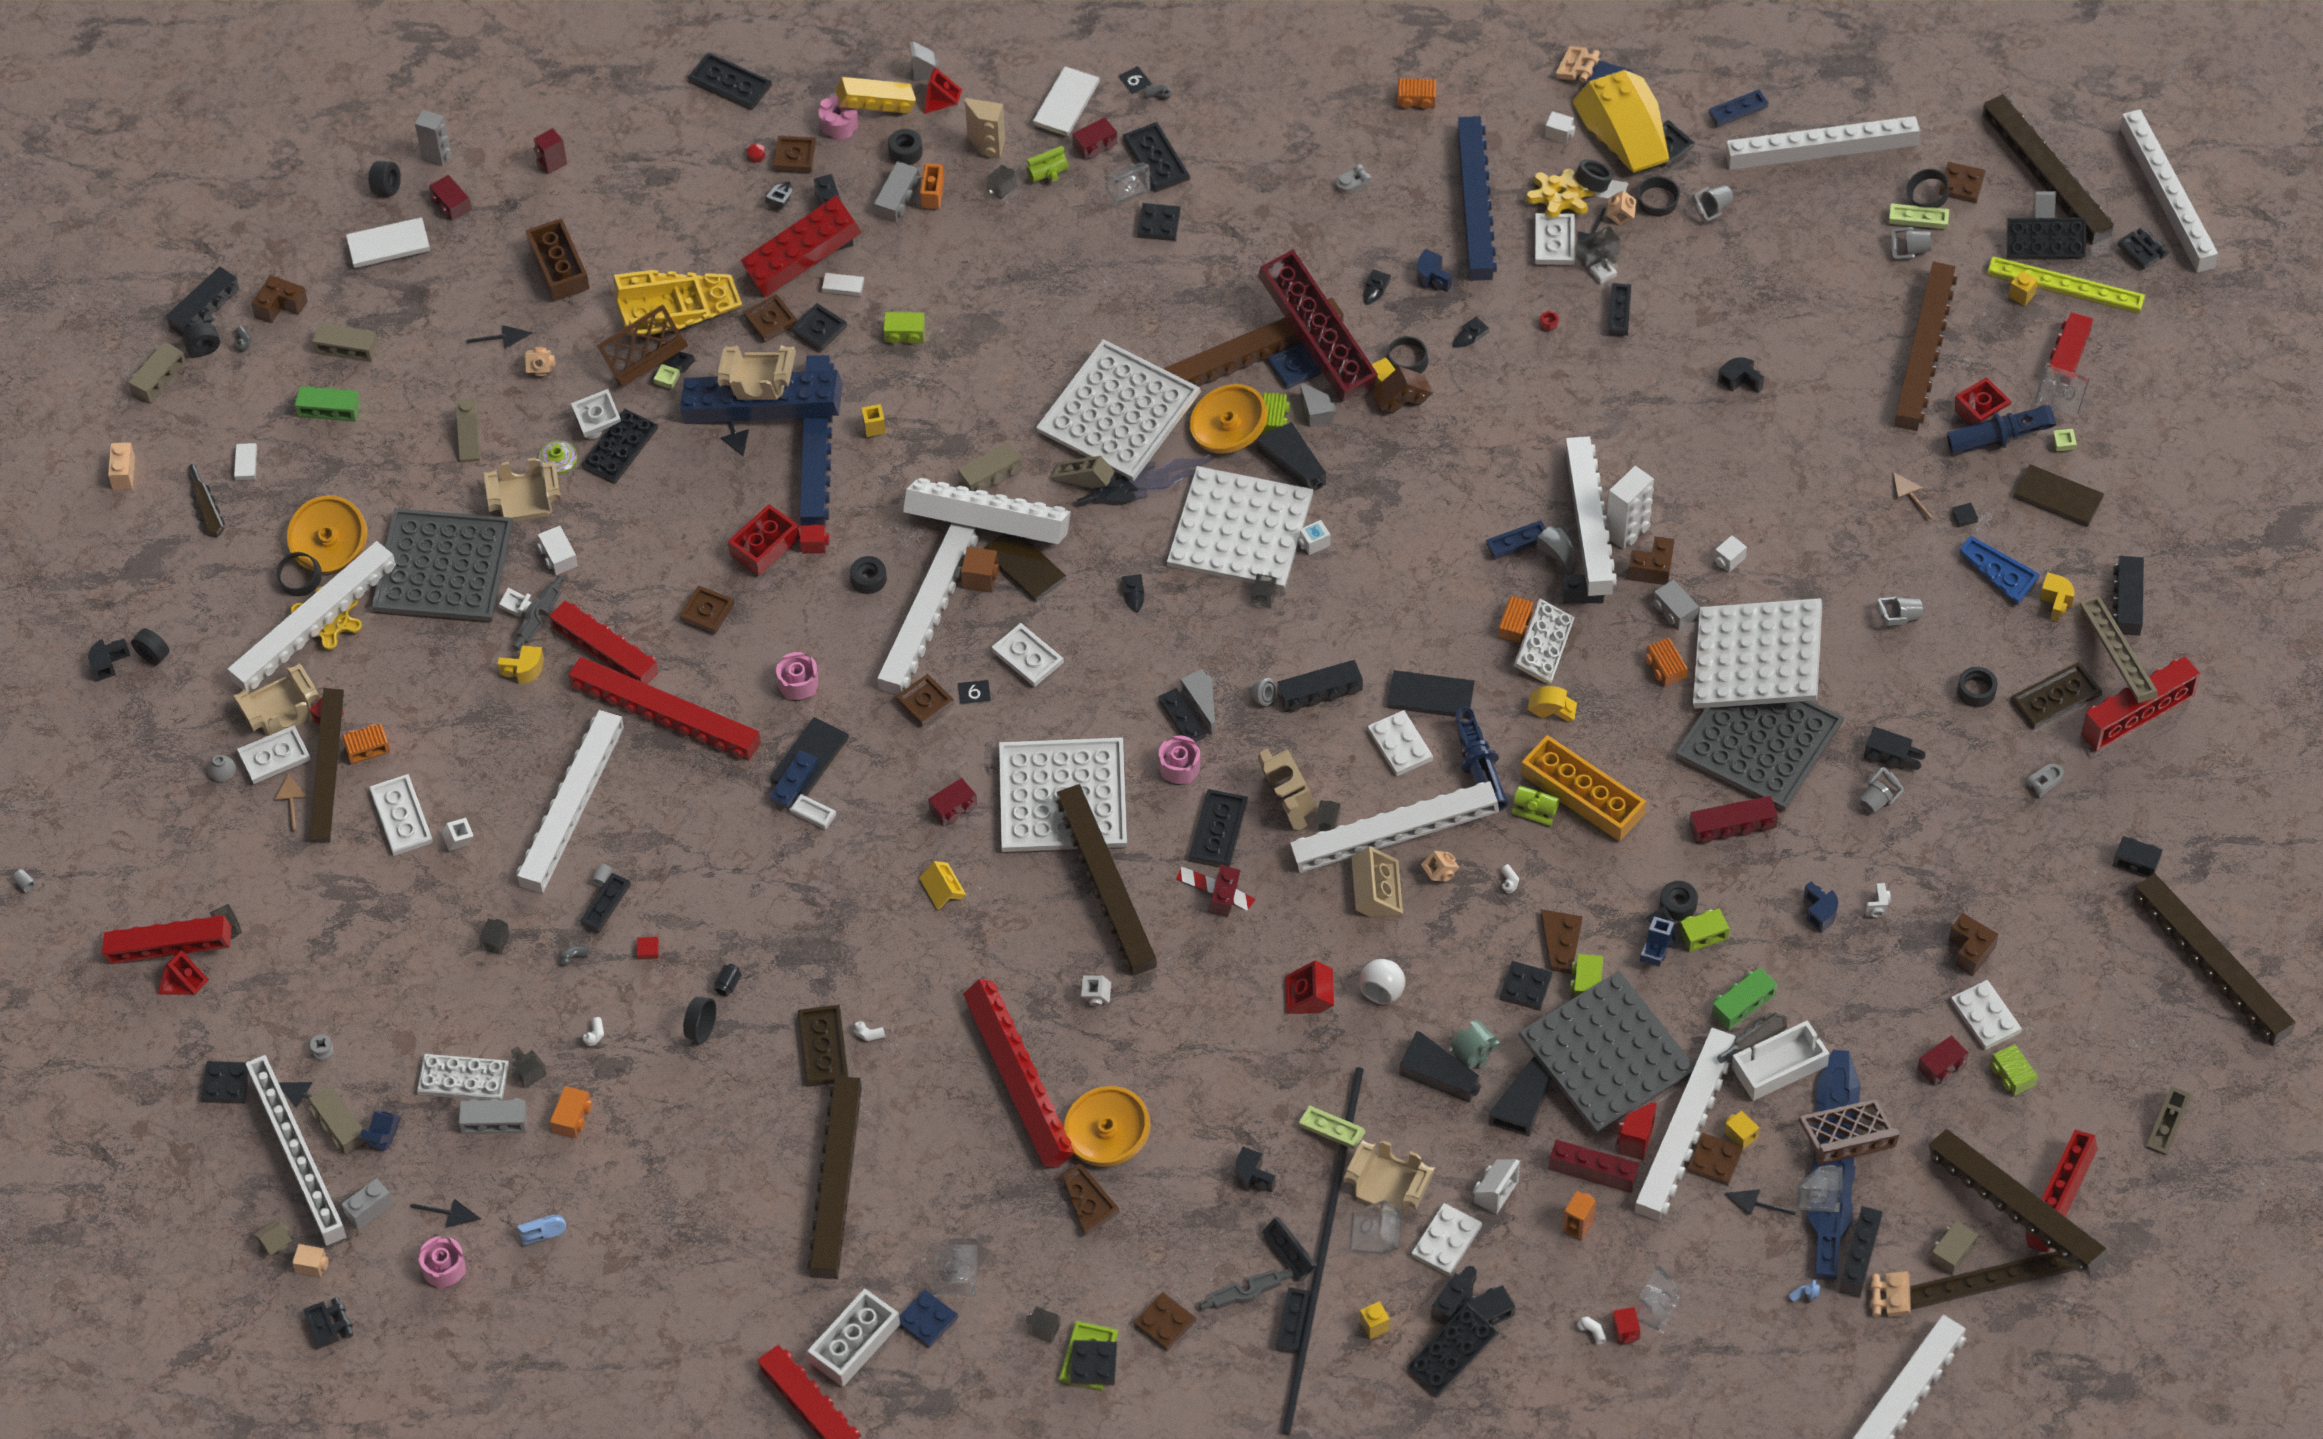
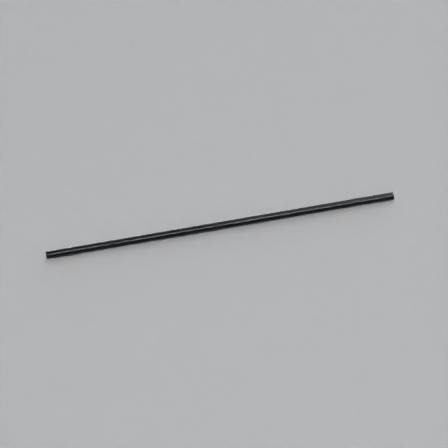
M1356 1067L1345 1118L1350 1123L1354 1122L1364 1069L1361 1067ZM1340 1144L1316 1261L1317 1266L1314 1271L1282 1429L1283 1435L1291 1434L1348 1147Z

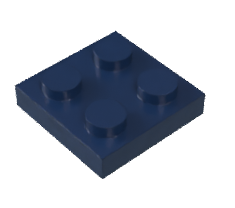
M924 1289L899 1316V1326L930 1349L958 1319V1314Z

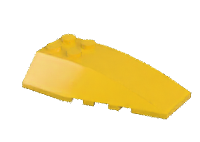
M1623 70L1589 81L1573 99L1572 104L1586 128L1590 132L1593 131L1596 134V138L1601 142L1603 141L1612 153L1615 152L1618 155V159L1633 173L1669 161L1658 102L1642 77Z
M649 270L613 276L616 305L624 327H627L662 304L665 306L677 329L742 307V302L731 275L705 273V276H698L691 272H688L687 275L676 274L674 271H668L667 274L658 273L657 270ZM662 311L655 315L654 323L663 325L665 316ZM641 323L637 333L647 335L649 324ZM653 325L651 334L661 333L662 327ZM666 328L665 332L673 331L672 329Z

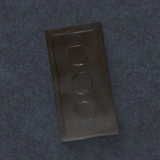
M2029 464L2014 493V498L2087 527L2104 497L2102 492Z
M1004 533L984 548L997 551L999 569L1036 602L1066 580V575L1025 537Z
M2077 662L2012 695L2010 700L2033 730L2101 696L2103 691L2081 663Z
M840 1004L798 1010L806 1086L834 1084L835 1076L849 1077Z

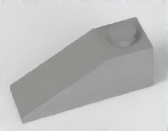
M1200 669L1181 679V691L1212 735L1215 733L1214 682L1209 674L1206 675L1203 669Z

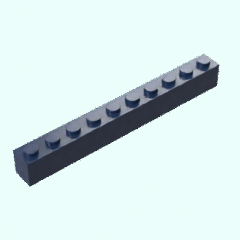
M1481 116L1458 117V141L1470 281L1493 280V272H1497V261L1493 260V257L1496 256L1495 245L1491 243V241H1494V230H1490V226H1493V214H1489V211H1492V200L1488 199V196L1491 195L1490 184L1486 182V180H1489V169H1485V165H1488V154H1484V150H1487V140L1483 139V135H1486L1485 124L1481 122Z
M830 355L806 356V371L835 370L834 363L830 361ZM833 416L804 418L800 504L801 526L825 525L826 528V520L830 518L829 508H826V504H830V492H827V487H831V477L827 475V472L831 471V459H828V455H832V444L829 443V439H832V427H829V423H833Z

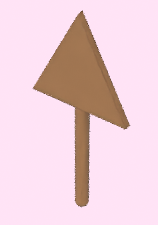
M1893 472L1897 497L1900 498L1908 494L1931 520L1933 518L1912 493L1923 487Z
M288 773L275 800L289 799L292 830L295 831L296 820L293 799L307 798V796Z

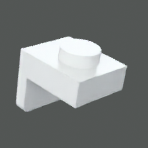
M508 588L498 607L520 618L522 613H526L529 605L532 603L529 601L531 595L527 593L524 596Z
M1885 883L1876 884V902L1867 903L1866 917L1878 918L1887 915L1891 896L1890 891H1886Z

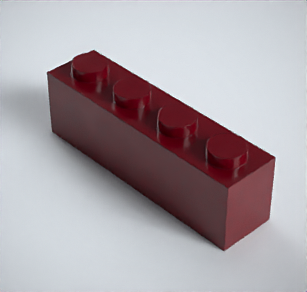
M1766 796L1690 812L1689 824L1696 844L1701 842L1709 843L1716 839H1728L1736 835H1748L1755 831L1771 830L1777 827L1778 814L1772 797Z
M1555 1139L1549 1157L1548 1170L1632 1193L1638 1176L1639 1162Z

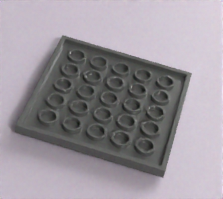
M394 508L385 548L393 554L396 566L377 583L372 604L373 612L493 621L514 523L513 518Z
M1812 701L1705 708L1676 751L1675 757L1756 798L1771 796L1774 806L1785 811L1844 722V717Z
M1620 971L1529 1025L1518 1034L1595 1134H1598L1627 1114L1689 1077L1695 1067L1693 1062Z

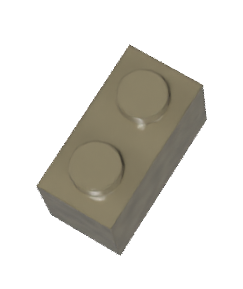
M1957 1220L1952 1227L1950 1225L1947 1226L1942 1234V1240L1940 1242L1936 1241L1930 1249L1932 1253L1930 1262L1950 1275L1956 1272L1976 1246L1979 1234Z

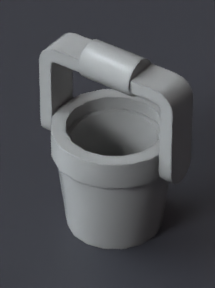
M1725 185L1714 189L1706 187L1691 196L1694 207L1703 222H1708L1722 215L1720 211L1732 203L1734 199L1732 191ZM1703 193L1701 196L1702 203L1698 198V195ZM1705 210L1713 216L1708 218L1705 213Z
M1913 227L1892 229V238L1889 241L1890 251H1893V258L1895 260L1914 259L1915 254L1932 251L1930 231H1913ZM1906 232L1908 255L1897 256L1898 242L1896 233Z
M1902 597L1878 599V613L1888 626L1906 624L1908 621L1918 620L1923 616V606L1920 599ZM1892 604L1893 618H1889L1884 605Z
M1884 767L1878 768L1867 780L1868 788L1859 799V803L1867 812L1875 814L1886 803L1888 806L1892 805L1903 793L1904 787L1891 771L1889 772ZM1881 772L1898 789L1894 795L1883 783L1875 780Z

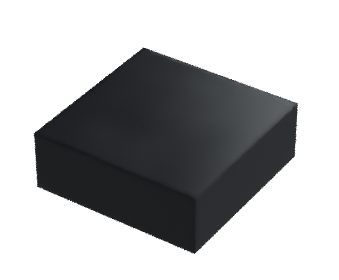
M1972 503L1952 507V513L1959 527L1978 522V516Z

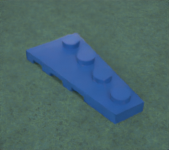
M1970 536L1960 548L1959 554L2016 605L2021 603L2039 580V573L1973 536Z

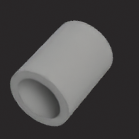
M599 864L592 883L598 887H603L612 872V868L606 864Z
M22 869L18 870L12 877V880L24 892H30L36 885V882Z

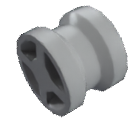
M319 1034L312 1038L310 1047L314 1058L319 1061L331 1058L334 1049L330 1038L324 1034Z

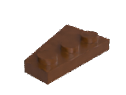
M1541 909L1551 971L1572 974L1583 916Z
M1080 1163L1063 1174L1064 1183L1085 1236L1120 1213V1208Z

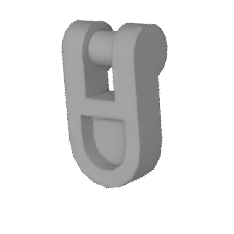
M1359 164L1353 170L1337 178L1336 188L1340 193L1349 194L1369 185L1372 182V177L1365 173V168Z
M2048 764L2031 775L2026 780V784L2030 788L2033 787L2039 797H2043L2049 790L2062 782L2064 770L2058 764ZM2041 779L2045 782L2042 785L2039 782Z

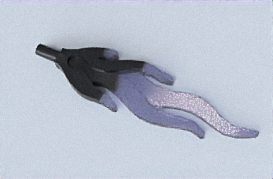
M1211 453L1200 459H1175L1155 470L1151 469L1156 467V462H1149L1134 481L1123 475L1119 478V473H1113L1111 481L1107 486L1096 488L1091 491V495L1077 499L1078 505L1083 506L1095 502V504L1122 505L1148 497L1146 491L1169 488L1186 477L1194 476L1195 470L1186 469L1167 477L1169 474L1184 468L1203 466L1209 463L1216 456V453Z

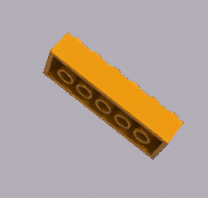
M1548 735L1542 739L1521 763V776L1551 796L1559 798L1561 803L1619 842L1645 815L1646 801Z

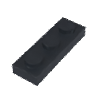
M1612 283L1608 331L1610 335L1628 336L1632 284Z
M1177 688L1158 696L1159 702L1181 736L1189 737L1195 742L1206 738V732Z
M612 873L580 920L581 925L600 933L631 886L630 880Z
M1274 1217L1262 1233L1287 1266L1291 1268V1271L1298 1280H1304L1317 1264L1281 1218Z
M1288 1287L1276 1350L1298 1353L1310 1295L1309 1290Z

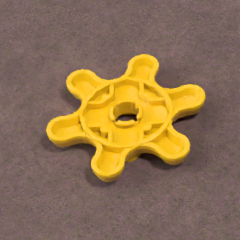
M1566 169L1560 177L1557 175L1548 177L1544 173H1537L1533 182L1540 189L1529 191L1525 200L1530 204L1543 203L1547 205L1546 216L1557 218L1563 209H1571L1577 214L1587 213L1588 206L1581 199L1586 196H1593L1596 192L1581 186L1575 180V172L1572 169Z
M323 586L317 588L316 592H318ZM358 599L346 611L341 612L331 624H327L320 630L316 636L322 638L323 647L327 650L336 648L337 637L341 632L358 633L361 630V621L351 618L348 614L349 611L357 606ZM302 603L294 604L291 607V613L297 610Z

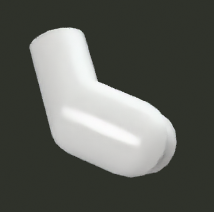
M1507 864L1501 868V872L1506 877L1502 888L1506 893H1513L1517 889L1519 877L1510 865Z
M600 1017L591 1019L593 1031L583 1036V1041L588 1046L596 1045L604 1036Z
M862 1021L854 1025L856 1036L865 1041L885 1038L883 1027L870 1030Z
M1582 1317V1320L1577 1322V1327L1580 1331L1585 1332L1588 1329L1592 1332L1597 1345L1607 1341L1598 1322L1589 1317Z

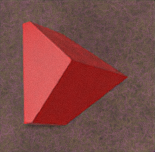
M936 67L933 68L928 81L924 114L957 105L963 91Z
M179 950L165 966L157 995H195L209 979L182 950Z

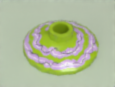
M566 441L549 442L542 447L538 455L542 469V462L551 463L555 461L557 474L565 473L572 469L577 463L578 458L574 446Z

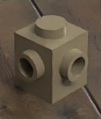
M273 1220L253 1234L263 1251L270 1256L275 1252L278 1253L288 1247L287 1244L292 1241L289 1236L291 1231L284 1222L281 1224L277 1220Z

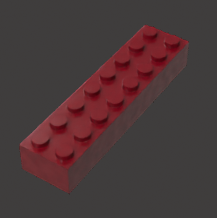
M1294 249L1262 265L1258 278L1340 400L1343 402L1374 385L1378 373Z

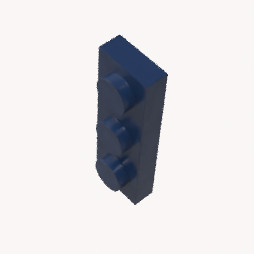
M1760 89L1709 108L1708 114L1718 127L1768 108L1769 102Z
M1542 520L1489 538L1486 540V545L1493 558L1497 559L1536 545L1538 536L1546 527Z
M800 750L769 796L770 802L788 809L818 764V758Z

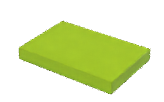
M1076 1321L1059 1382L1103 1391L1104 1385L1071 1384L1073 1340L1117 1341L1119 1331Z

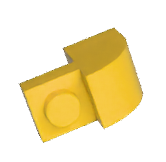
M2047 572L2040 600L2054 603L2050 620L2058 622L2060 615H2065L2067 607L2072 608L2074 588L2066 578Z
M522 646L519 659L499 657L498 669L500 675L517 677L518 684H525L535 680L540 675L543 667L544 655L542 647Z
M1545 686L1530 693L1527 710L1542 719L1554 713L1565 721L1571 722L1575 719L1577 702L1566 696L1567 690L1555 686Z

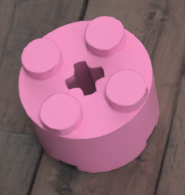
M837 96L821 101L819 119L822 133L825 136H831L834 140H844L851 137L853 132L858 129L857 109L840 107Z
M801 652L785 655L776 666L780 692L787 700H801L814 696L819 684L815 660Z
M1174 736L1173 739L1166 740L1161 744L1159 748V770L1163 779L1175 784H1190L1197 777L1200 771V749L1194 740L1186 736Z
M434 1237L424 1243L420 1250L419 1263L422 1274L428 1283L438 1289H444L457 1283L465 1275L466 1264L463 1252L456 1240L449 1237L448 1239Z

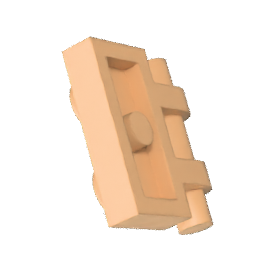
M1569 46L1556 72L1557 79L1575 80L1577 75H1581L1579 80L1586 82L1587 78H1590L1593 73V67L1599 61L1600 52L1593 50L1592 54H1588L1587 48Z
M1908 1271L1887 1273L1886 1282H1880L1879 1274H1872L1871 1282L1869 1283V1290L1872 1292V1299L1870 1300L1872 1316L1880 1317L1881 1310L1887 1309L1889 1317L1911 1315ZM1880 1292H1886L1887 1299L1882 1300Z

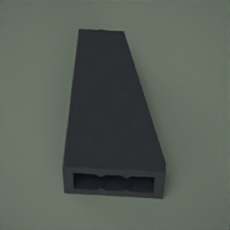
M1292 422L1257 437L1258 452L1301 487L1318 490L1326 485L1325 470Z
M1416 1031L1399 1064V1075L1470 1103L1473 1096L1477 1097L1481 1088L1479 1075L1426 1035Z
M1534 1056L1490 1111L1489 1125L1530 1137L1551 1080L1550 1075Z

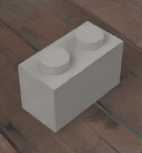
M1675 580L1654 591L1653 604L1655 608L1661 611L1666 616L1668 622L1678 630L1698 618L1699 606Z
M377 1178L342 1203L345 1216L358 1230L393 1205L390 1192Z

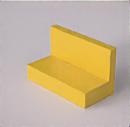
M934 861L919 877L937 909H941L949 899L962 900L966 895L948 863Z

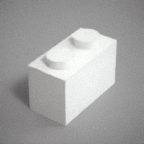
M561 526L538 534V550L541 555L545 554L546 565L548 569H553L555 575L578 566L576 554Z

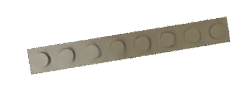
M2100 596L2080 601L2082 611L2137 702L2141 703L2157 698L2158 693Z

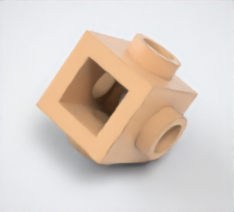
M1625 191L1612 195L1608 200L1607 216L1618 225L1634 219L1636 200Z
M535 347L534 350H528L525 353L526 373H535V376L547 375L552 370V367H555V356L551 355V350H546V347Z
M1433 851L1421 864L1430 879L1434 881L1447 882L1454 877V873L1459 869L1455 862V857L1449 852Z

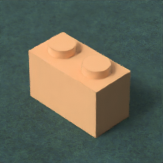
M111 443L108 476L112 489L133 488L135 455L131 443Z

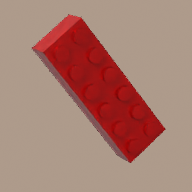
M836 195L740 261L766 298L862 232Z
M2186 656L2179 660L2174 659L2168 666L2155 670L2149 676L2157 690V698L2138 703L2129 687H2125L2119 694L2106 698L2103 703L2098 706H2092L2086 711L2081 735L2096 752L2195 696L2200 672Z

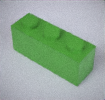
M308 386L299 387L295 407L298 417L356 422L361 402L358 391Z
M1761 968L1754 972L1750 971L1743 981L1739 984H1733L1727 993L1723 996L1719 995L1714 999L1712 1015L1728 1030H1731L1776 995L1777 983Z

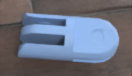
M558 1214L550 1215L518 1225L517 1228L522 1239V1245L526 1246L563 1234L566 1229L564 1218Z

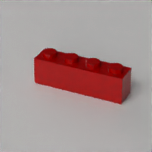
M2074 312L2070 313L2068 319L2064 318L2061 327L2063 333L2058 334L2055 343L2058 346L2052 349L2050 355L2052 361L2051 363L2047 362L2044 374L2047 375L2045 383L2069 389L2090 335L2094 318Z

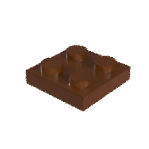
M778 136L773 164L774 170L812 172L816 137Z
M1948 161L1944 174L1949 182V198L1977 204L1986 170ZM1943 182L1939 190L1940 196L1944 195L1947 188Z
M777 294L743 312L746 320L764 342L790 329L798 322Z
M698 585L679 617L683 622L716 634L735 602L733 598Z
M928 674L896 696V701L922 726L954 704V699Z
M1702 1132L1687 1172L1729 1186L1742 1154L1743 1146Z
M1162 1292L1134 1321V1326L1168 1351L1196 1322V1317Z

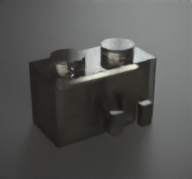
M1608 226L1577 241L1576 257L1585 269L1601 262V266L1605 269L1608 267V262L1605 259L1610 260L1613 265L1617 263L1615 255L1619 254L1620 238Z

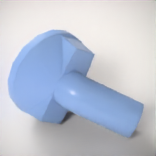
M1813 1280L1808 1285L1800 1286L1790 1293L1789 1296L1794 1302L1805 1294L1813 1302L1814 1298H1818L1820 1285H1816V1280Z

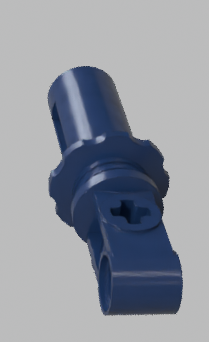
M2043 405L2014 415L2010 412L2003 417H2000L1998 412H1995L1993 418L1989 421L1948 431L1946 436L1952 455L1995 443L2000 444L2002 448H2006L2008 440H2017L2021 435L2050 429L2056 426L2057 422L2051 405Z
M1462 707L1457 710L1455 728L1463 748L1461 754L1465 758L1461 763V769L1465 773H1471L1475 785L1482 782L1486 783L1482 770L1485 771L1488 782H1491L1499 811L1508 806V801L1494 766L1496 761L1499 760V755L1496 751L1489 750V743L1483 739L1482 731L1478 726L1473 710L1468 707ZM1461 719H1467V720H1469V721L1464 722V721H1461Z

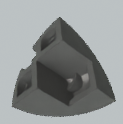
M1558 525L1555 528L1549 526L1538 536L1537 549L1557 560V573L1562 576L1565 574L1567 576L1569 574L1573 575L1576 568V551L1573 542L1568 534Z

